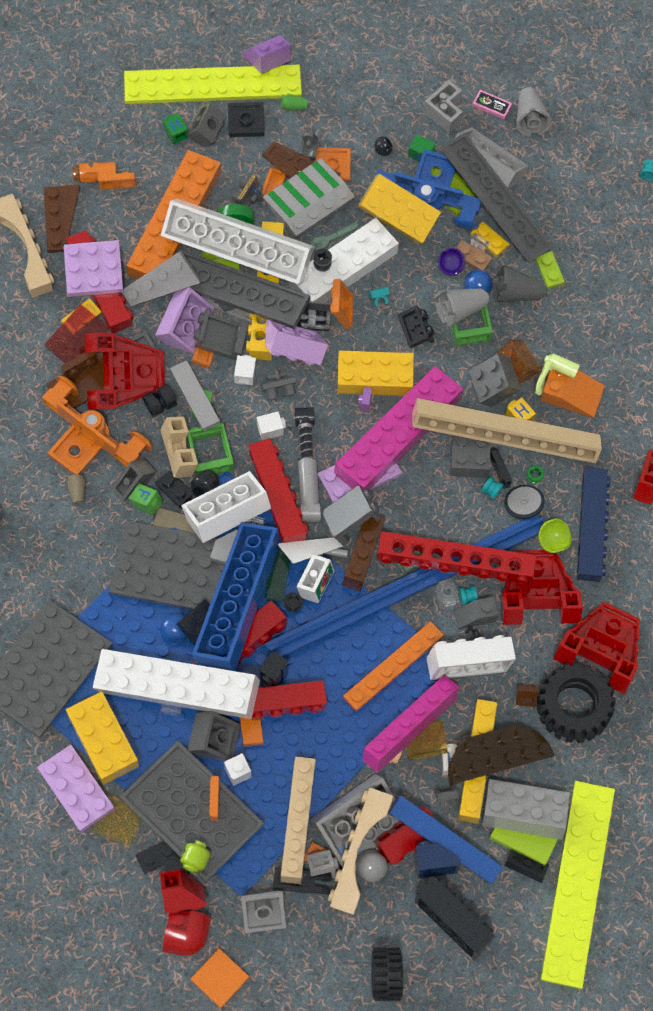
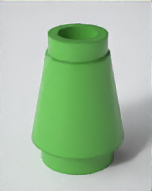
M289 93L287 95L283 94L281 109H285V111L306 110L308 100Z

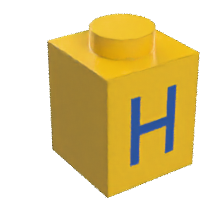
M522 397L517 401H511L507 405L506 416L529 421L535 420L536 413Z

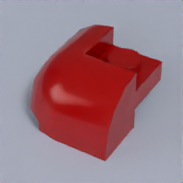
M181 910L179 913L169 912L162 951L182 956H191L199 952L205 946L208 939L211 917L192 910L190 912Z

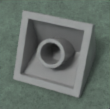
M282 891L241 896L245 933L286 928Z

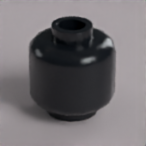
M208 470L200 471L191 482V489L197 497L219 486L217 476Z

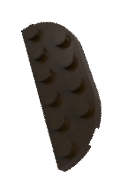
M509 726L479 734L464 740L455 748V752L448 765L449 784L454 785L547 759L555 755L546 739L537 731L526 726Z

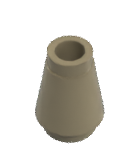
M71 475L66 482L73 504L84 503L86 480L83 479V475Z

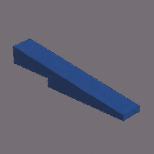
M400 795L388 812L421 837L431 841V844L437 843L459 859L464 867L487 883L492 884L503 868L500 864Z

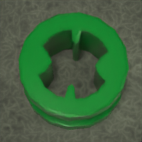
M537 465L529 467L526 474L527 480L532 484L540 483L544 477L543 469ZM537 471L540 476L533 478V474L530 475V473Z

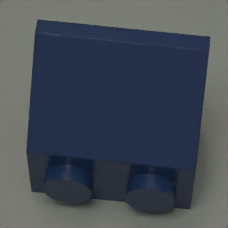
M431 841L419 843V846L415 848L414 861L417 879L458 874L461 866L460 860L437 843L431 844Z

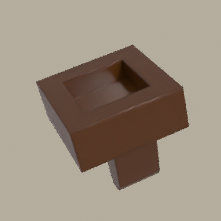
M520 683L517 689L516 705L535 707L538 687H535L533 684L531 686H524V683Z

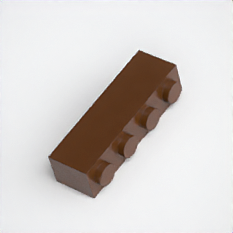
M378 514L380 517L379 521L371 517L362 524L342 586L361 592L386 516Z

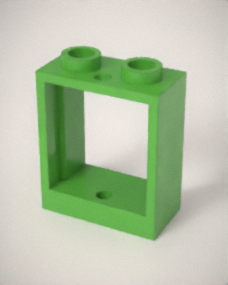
M487 306L480 310L483 323L482 328L458 331L457 324L451 326L455 346L491 341L493 331Z
M220 423L205 431L200 427H193L188 430L187 440L189 449L194 448L197 462L198 458L193 441L221 436L226 458L200 464L198 462L195 470L196 475L202 470L211 471L215 475L226 471H234V462L224 423Z

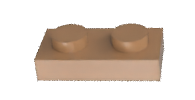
M463 240L456 247L464 254L466 264L474 269L485 271L492 261L493 257Z

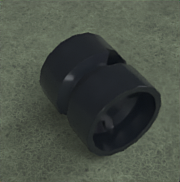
M167 384L157 388L156 392L151 391L142 396L145 406L152 417L163 413L164 408L169 410L177 405L175 396Z

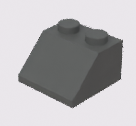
M213 711L198 712L195 715L187 751L202 758L225 762L234 757L241 724Z

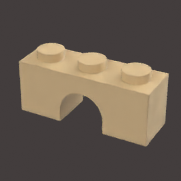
M184 416L167 417L160 431L174 478L192 477L198 462L194 448L187 449L186 438L189 432Z

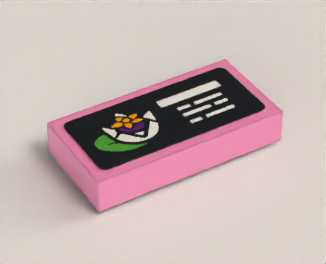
M480 90L472 106L505 119L512 103Z

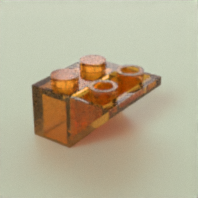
M511 339L497 352L511 358L519 384L532 379L542 370L523 340Z

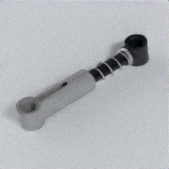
M314 407L295 408V427H298V433L300 434L298 440L300 441L299 449H301L299 454L301 459L298 461L302 523L321 522L317 461L312 454L314 449H312L313 441L311 438L313 435L311 430L314 426Z

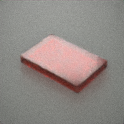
M80 304L44 346L62 362L67 363L85 353V334L106 333L109 327Z

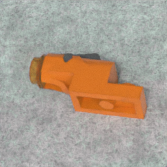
M104 159L79 163L77 166L72 167L73 181H78V183H96L98 181L100 190L136 187L134 172L117 174L115 162H106Z

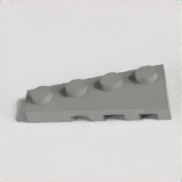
M179 251L125 287L122 294L129 304L133 306L199 284L202 281L184 254Z

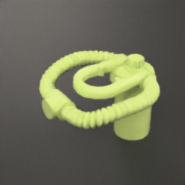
M554 353L549 356L546 355L544 359L545 364L536 384L535 394L542 395L546 375L549 370L552 371L553 369L574 378L580 365Z

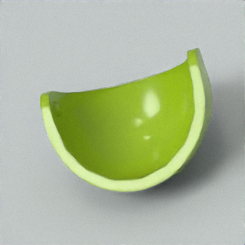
M555 518L546 521L539 530V542L543 549L548 552L564 551L572 543L569 527L561 519Z

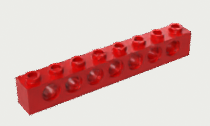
M383 531L380 534L377 560L385 564L398 563L404 567L418 566L424 570L437 569L443 573L456 572L462 576L475 575L482 579L495 578L501 582L514 581L520 585L531 584L534 577L536 555ZM399 548L402 552L397 553L393 549ZM418 551L422 555L416 556L413 554V552ZM438 554L441 558L436 559L432 555ZM457 557L460 561L455 562L451 558ZM476 560L480 564L474 565L471 563V561ZM491 563H495V564H497L499 567H498V568H494V567H492L490 564H491ZM510 566H515L518 570L513 571L510 569Z

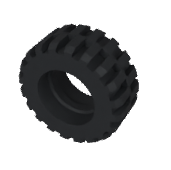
M574 663L573 667H570V664H565L562 666V669L557 667L552 671L551 675L549 674L545 678L537 698V712L541 714V723H546V730L549 733L555 732L556 738L561 739V737H565L566 742L572 743L573 740H577V743H583L585 739H588V741L594 739L596 735H600L605 727H607L615 710L616 698L613 697V687L608 686L610 681L607 677L602 678V672L598 669L593 671L591 670L592 666L587 664L585 667H581L580 663ZM567 688H578L588 693L594 702L592 714L585 718H574L564 713L558 704L560 692Z

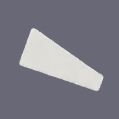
M334 537L278 544L292 563L311 558L313 554L320 555L343 546Z

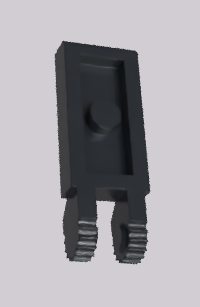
M170 471L155 482L156 486L180 509L183 504L197 498L178 478H174L173 473Z
M275 867L273 889L330 894L331 889L314 886L315 880L331 882L332 876L320 874L311 877L310 871L303 870L301 884L281 882L282 868Z

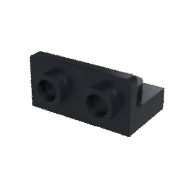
M308 303L297 326L316 331H329L331 320L330 305Z
M416 305L398 314L410 348L426 341L430 343L435 342L433 338L435 333L431 325L428 324L429 316L425 309L422 310Z

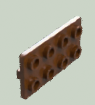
M83 353L60 366L62 372L60 376L70 379L78 389V396L70 394L66 398L68 405L75 409L87 402V391L104 390L103 353L98 355L97 353ZM56 378L47 383L48 389L53 388L58 383Z

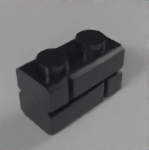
M271 652L266 662L260 667V686H280L281 682L288 675L287 660L277 653Z

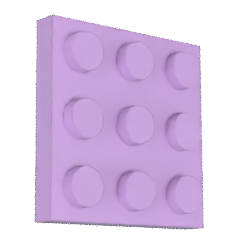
M119 240L64 245L68 297L123 292Z

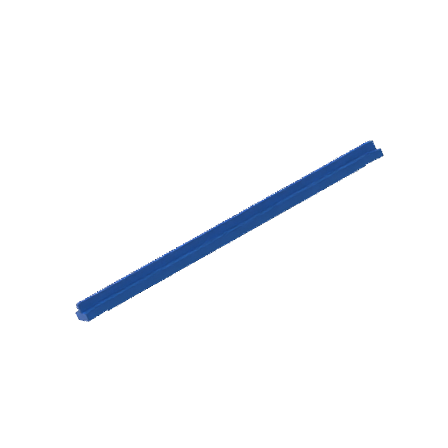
M536 515L472 545L507 551L538 536L544 520ZM457 557L451 558L455 562L460 561ZM476 560L471 561V563L474 565L480 564ZM419 569L265 643V648L269 655L271 652H275L284 658L439 584L458 573H443L437 569Z

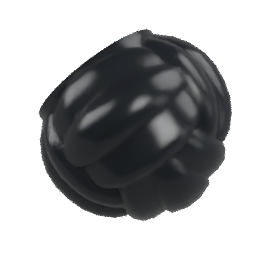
M380 136L376 139L374 145L375 152L382 156L389 155L393 149L391 141L385 136Z

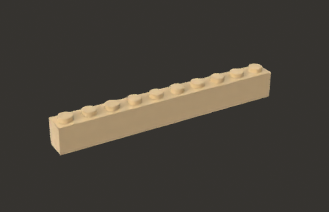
M419 398L416 399L412 411V427L591 463L597 462L602 450L599 434Z

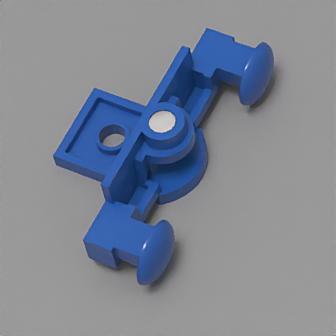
M424 149L415 177L398 172L391 174L381 170L377 171L376 175L381 174L437 210L445 205L461 209L459 218H453V222L458 227L466 230H475L479 227V225L474 223L476 214L479 215L482 202L479 198L463 194L462 190L450 187L456 168L445 155ZM439 168L441 173L438 176H433L431 170Z

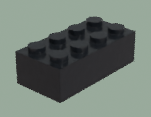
M433 877L417 893L415 903L475 961L492 943L495 936L493 934L494 931L487 923L483 924L478 920L479 916L471 908L467 909L462 904L463 900L456 893L452 894L442 879L437 880Z

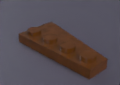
M275 141L262 155L289 179L314 163L310 158L303 157L295 153L294 150ZM334 171L338 176L341 175L340 172Z
M80 185L44 187L48 253L64 252V245H67L66 238L70 236Z

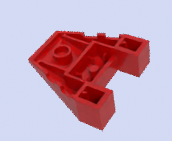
M114 333L85 334V353H103L104 390L87 391L88 410L120 407L123 404L141 398L151 391L156 392L157 388L165 384L164 351L117 336Z
M516 550L518 553L553 556H536L534 577L531 584L520 585L514 581L506 582L501 603L502 624H522L524 609H559L561 624L578 623L581 621L583 610L581 593L573 585V580L566 573L565 566L558 554L546 550ZM511 566V570H518L515 566Z
M603 602L589 613L588 617L579 621L574 628L569 629L565 633L553 659L564 665L570 664V667H572L577 655L600 665L613 672L608 686H612L614 690L625 695L638 668L637 655L639 653L640 619Z

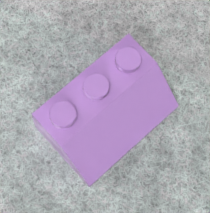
M190 287L175 291L155 336L166 345L193 354L196 341L193 339L196 329H199L200 324L197 323L199 314L203 313L206 308H209L210 314H212L215 307Z
M269 319L266 321L265 346L270 351V354L277 357L284 355L293 361H297V359L303 360L308 365H321L328 344L317 331L298 326L293 329Z

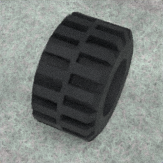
M374 947L372 950L371 985L374 1001H400L402 998L403 960L399 947Z

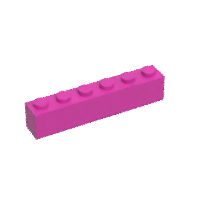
M443 675L364 748L363 762L377 773L382 770L457 700L459 686Z

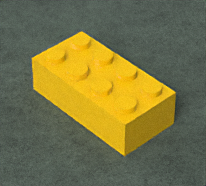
M381 174L375 176L357 206L418 245L423 244L441 213Z
M339 351L337 393L363 394L364 387L371 388V395L405 396L413 388L414 353Z
M103 692L66 709L67 716L103 785L139 767L138 760Z

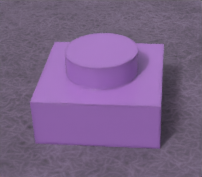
M364 387L363 394H359L358 405H362L361 411L369 412L371 388Z

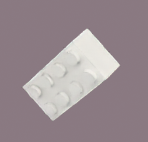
M249 471L183 504L182 508L187 522L202 543L240 525L241 522H246L271 509L266 491Z
M504 635L495 636L493 639L479 637L474 639V641L460 639L454 643L440 641L434 644L426 658L430 680L440 679L443 675L448 678L507 672L516 660L512 638L504 637Z

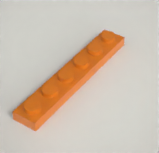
M430 621L343 695V699L357 712L430 650L444 635Z

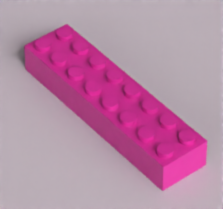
M434 366L335 463L334 473L352 489L359 485L363 490L367 489L369 491L429 431L412 427V411L416 399L455 405L462 397L463 388Z

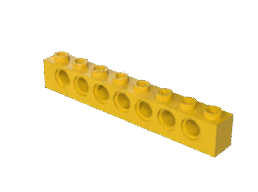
M262 221L263 229L284 236V223ZM254 269V271H257V277L279 284V277L264 275L265 272ZM250 313L249 319H252V324L248 325V335L251 336V339L247 341L246 352H249V355L256 358V360L272 361V354H270V351L265 346L266 323H258L261 320L266 322L267 319Z

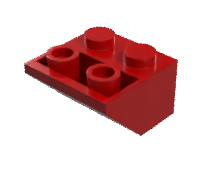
M181 869L160 872L165 913H179L181 910H199L202 907H206L204 885Z

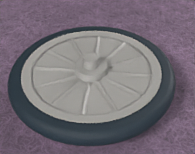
M519 485L512 488L504 500L507 512L518 519L535 517L542 511L545 504L543 493L531 485Z

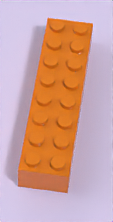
M190 150L187 151L126 265L128 276L139 279L175 255L178 249H182L184 244L161 236L170 201L177 198L204 207L221 175V162Z

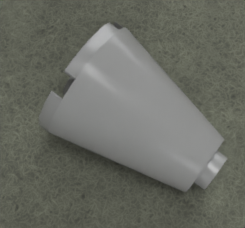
M531 87L522 89L518 100L516 126L518 132L525 136H532L531 133L541 135L551 126V115L537 91Z
M448 289L438 291L436 294V298L439 297V303H436L437 313L442 323H447V327L453 326L486 307L489 302V295L483 289Z

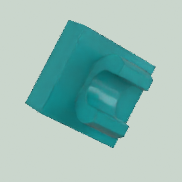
M384 286L367 291L369 298L373 299V304L376 307L379 306L378 300L380 298L383 299L384 304H388V298L385 296L390 294L388 287Z

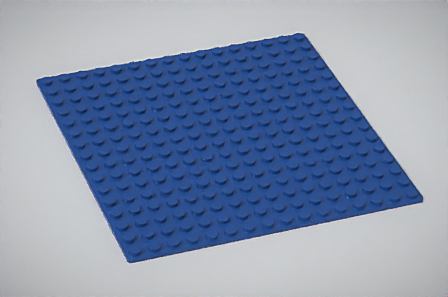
M227 471L223 472L218 477L219 486L235 479V477ZM270 509L252 518L263 521V526L276 528ZM240 525L218 535L217 538H221L235 530H238ZM279 547L257 611L272 601L286 616V628L281 633L273 635L271 637V640L370 592L363 586L361 592L342 586L346 571L330 559L334 573L319 603L303 599V607L300 611L295 613L289 612L284 607V598L291 593L300 595L297 585L310 560L305 559L292 563ZM323 554V558L330 559L326 554ZM109 585L77 617L79 621L112 642L111 651L188 664L194 661L192 657L194 645L188 638L183 643L173 645L167 643L162 638L160 632L162 621L168 614L178 612L187 615L191 610L110 595ZM386 608L284 657L288 662V675L281 682V685L323 681L327 701L326 708L319 713L307 711L296 716L291 715V713L283 714L282 717L278 718L264 716L260 719L263 745L243 747L240 726L234 757L243 753L251 770V778L233 786L225 770L224 762L202 758L191 753L214 776H219V781L264 823V826L216 873L238 895L244 896L284 853L295 757L316 760L309 819L324 810L366 764L363 762L364 748L439 680H430L426 659L431 651L430 649L357 712L343 699V695L417 633L391 609ZM265 645L259 646L251 657H246L240 661V665L236 668L235 672L253 674L260 680V667L269 656ZM98 665L52 723L56 729L87 757L88 755L67 716L66 709L99 693L93 688ZM104 694L139 763L138 768L113 781L126 791L177 741L188 750L195 715L198 712L207 711ZM220 714V715H222V716H224V717H226V718H228V719H230V720H232V721H234V722L240 724V718H239V717Z

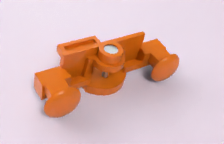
M57 376L56 380L58 383L42 396V402L72 425L47 454L73 475H80L102 449L126 467L130 461L139 460V455L143 450L147 452L152 451V445L144 435L138 432H130L131 440L126 445L123 442L118 443L110 437L108 426L101 413L90 410L80 414L68 405L66 398L70 394L78 396V389L67 377ZM74 447L80 450V453L75 456L69 453L70 449Z

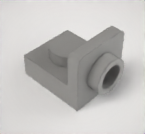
M330 850L306 855L311 877L331 872L332 878L336 877L335 870L339 869L336 857L332 858Z

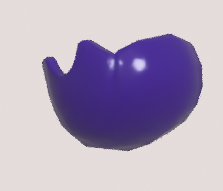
M449 247L442 251L438 259L440 270L450 276L461 273L466 264L462 251L454 247Z

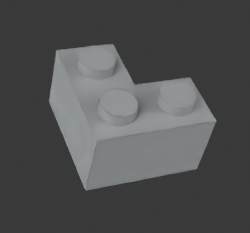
M450 80L425 100L423 111L425 115L448 134L461 124L463 111L456 107L460 103L462 90Z

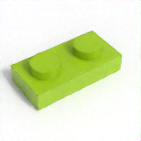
M552 251L544 253L535 260L547 289L565 284Z

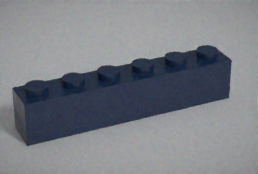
M585 467L583 471L577 580L600 582L602 576H605L606 565H603V558H606L607 547H604V540L607 541L608 529H605V523H608L609 511H606V505H609L610 500L607 488L610 487L611 477L607 476L608 469Z

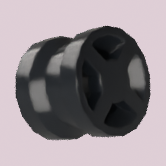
M322 248L314 253L313 265L316 270L325 272L331 268L332 254L329 250Z

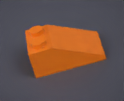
M552 369L548 375L540 401L594 418L605 385L579 370L575 377L571 378Z

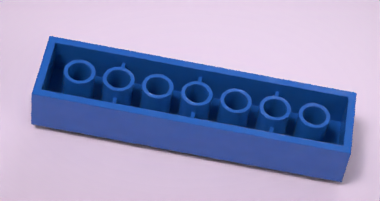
M244 522L240 523L192 652L196 665L230 671L236 670L279 550L278 544L282 541L278 528Z

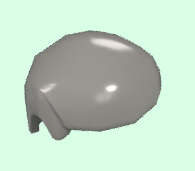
M366 850L357 856L356 873L363 880L370 883L379 882L385 877L388 871V863L382 854L375 850Z

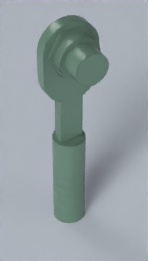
M354 222L327 237H315L311 245L314 246V250L325 248L329 245L330 241L358 229L359 226L357 222Z

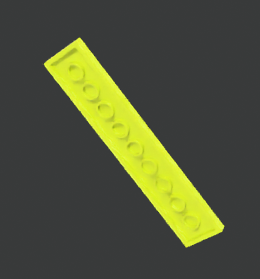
M280 65L262 74L254 66L124 71L125 104L282 98V95H287V93L302 97L300 65Z
M579 781L574 782L540 981L582 989L615 789Z

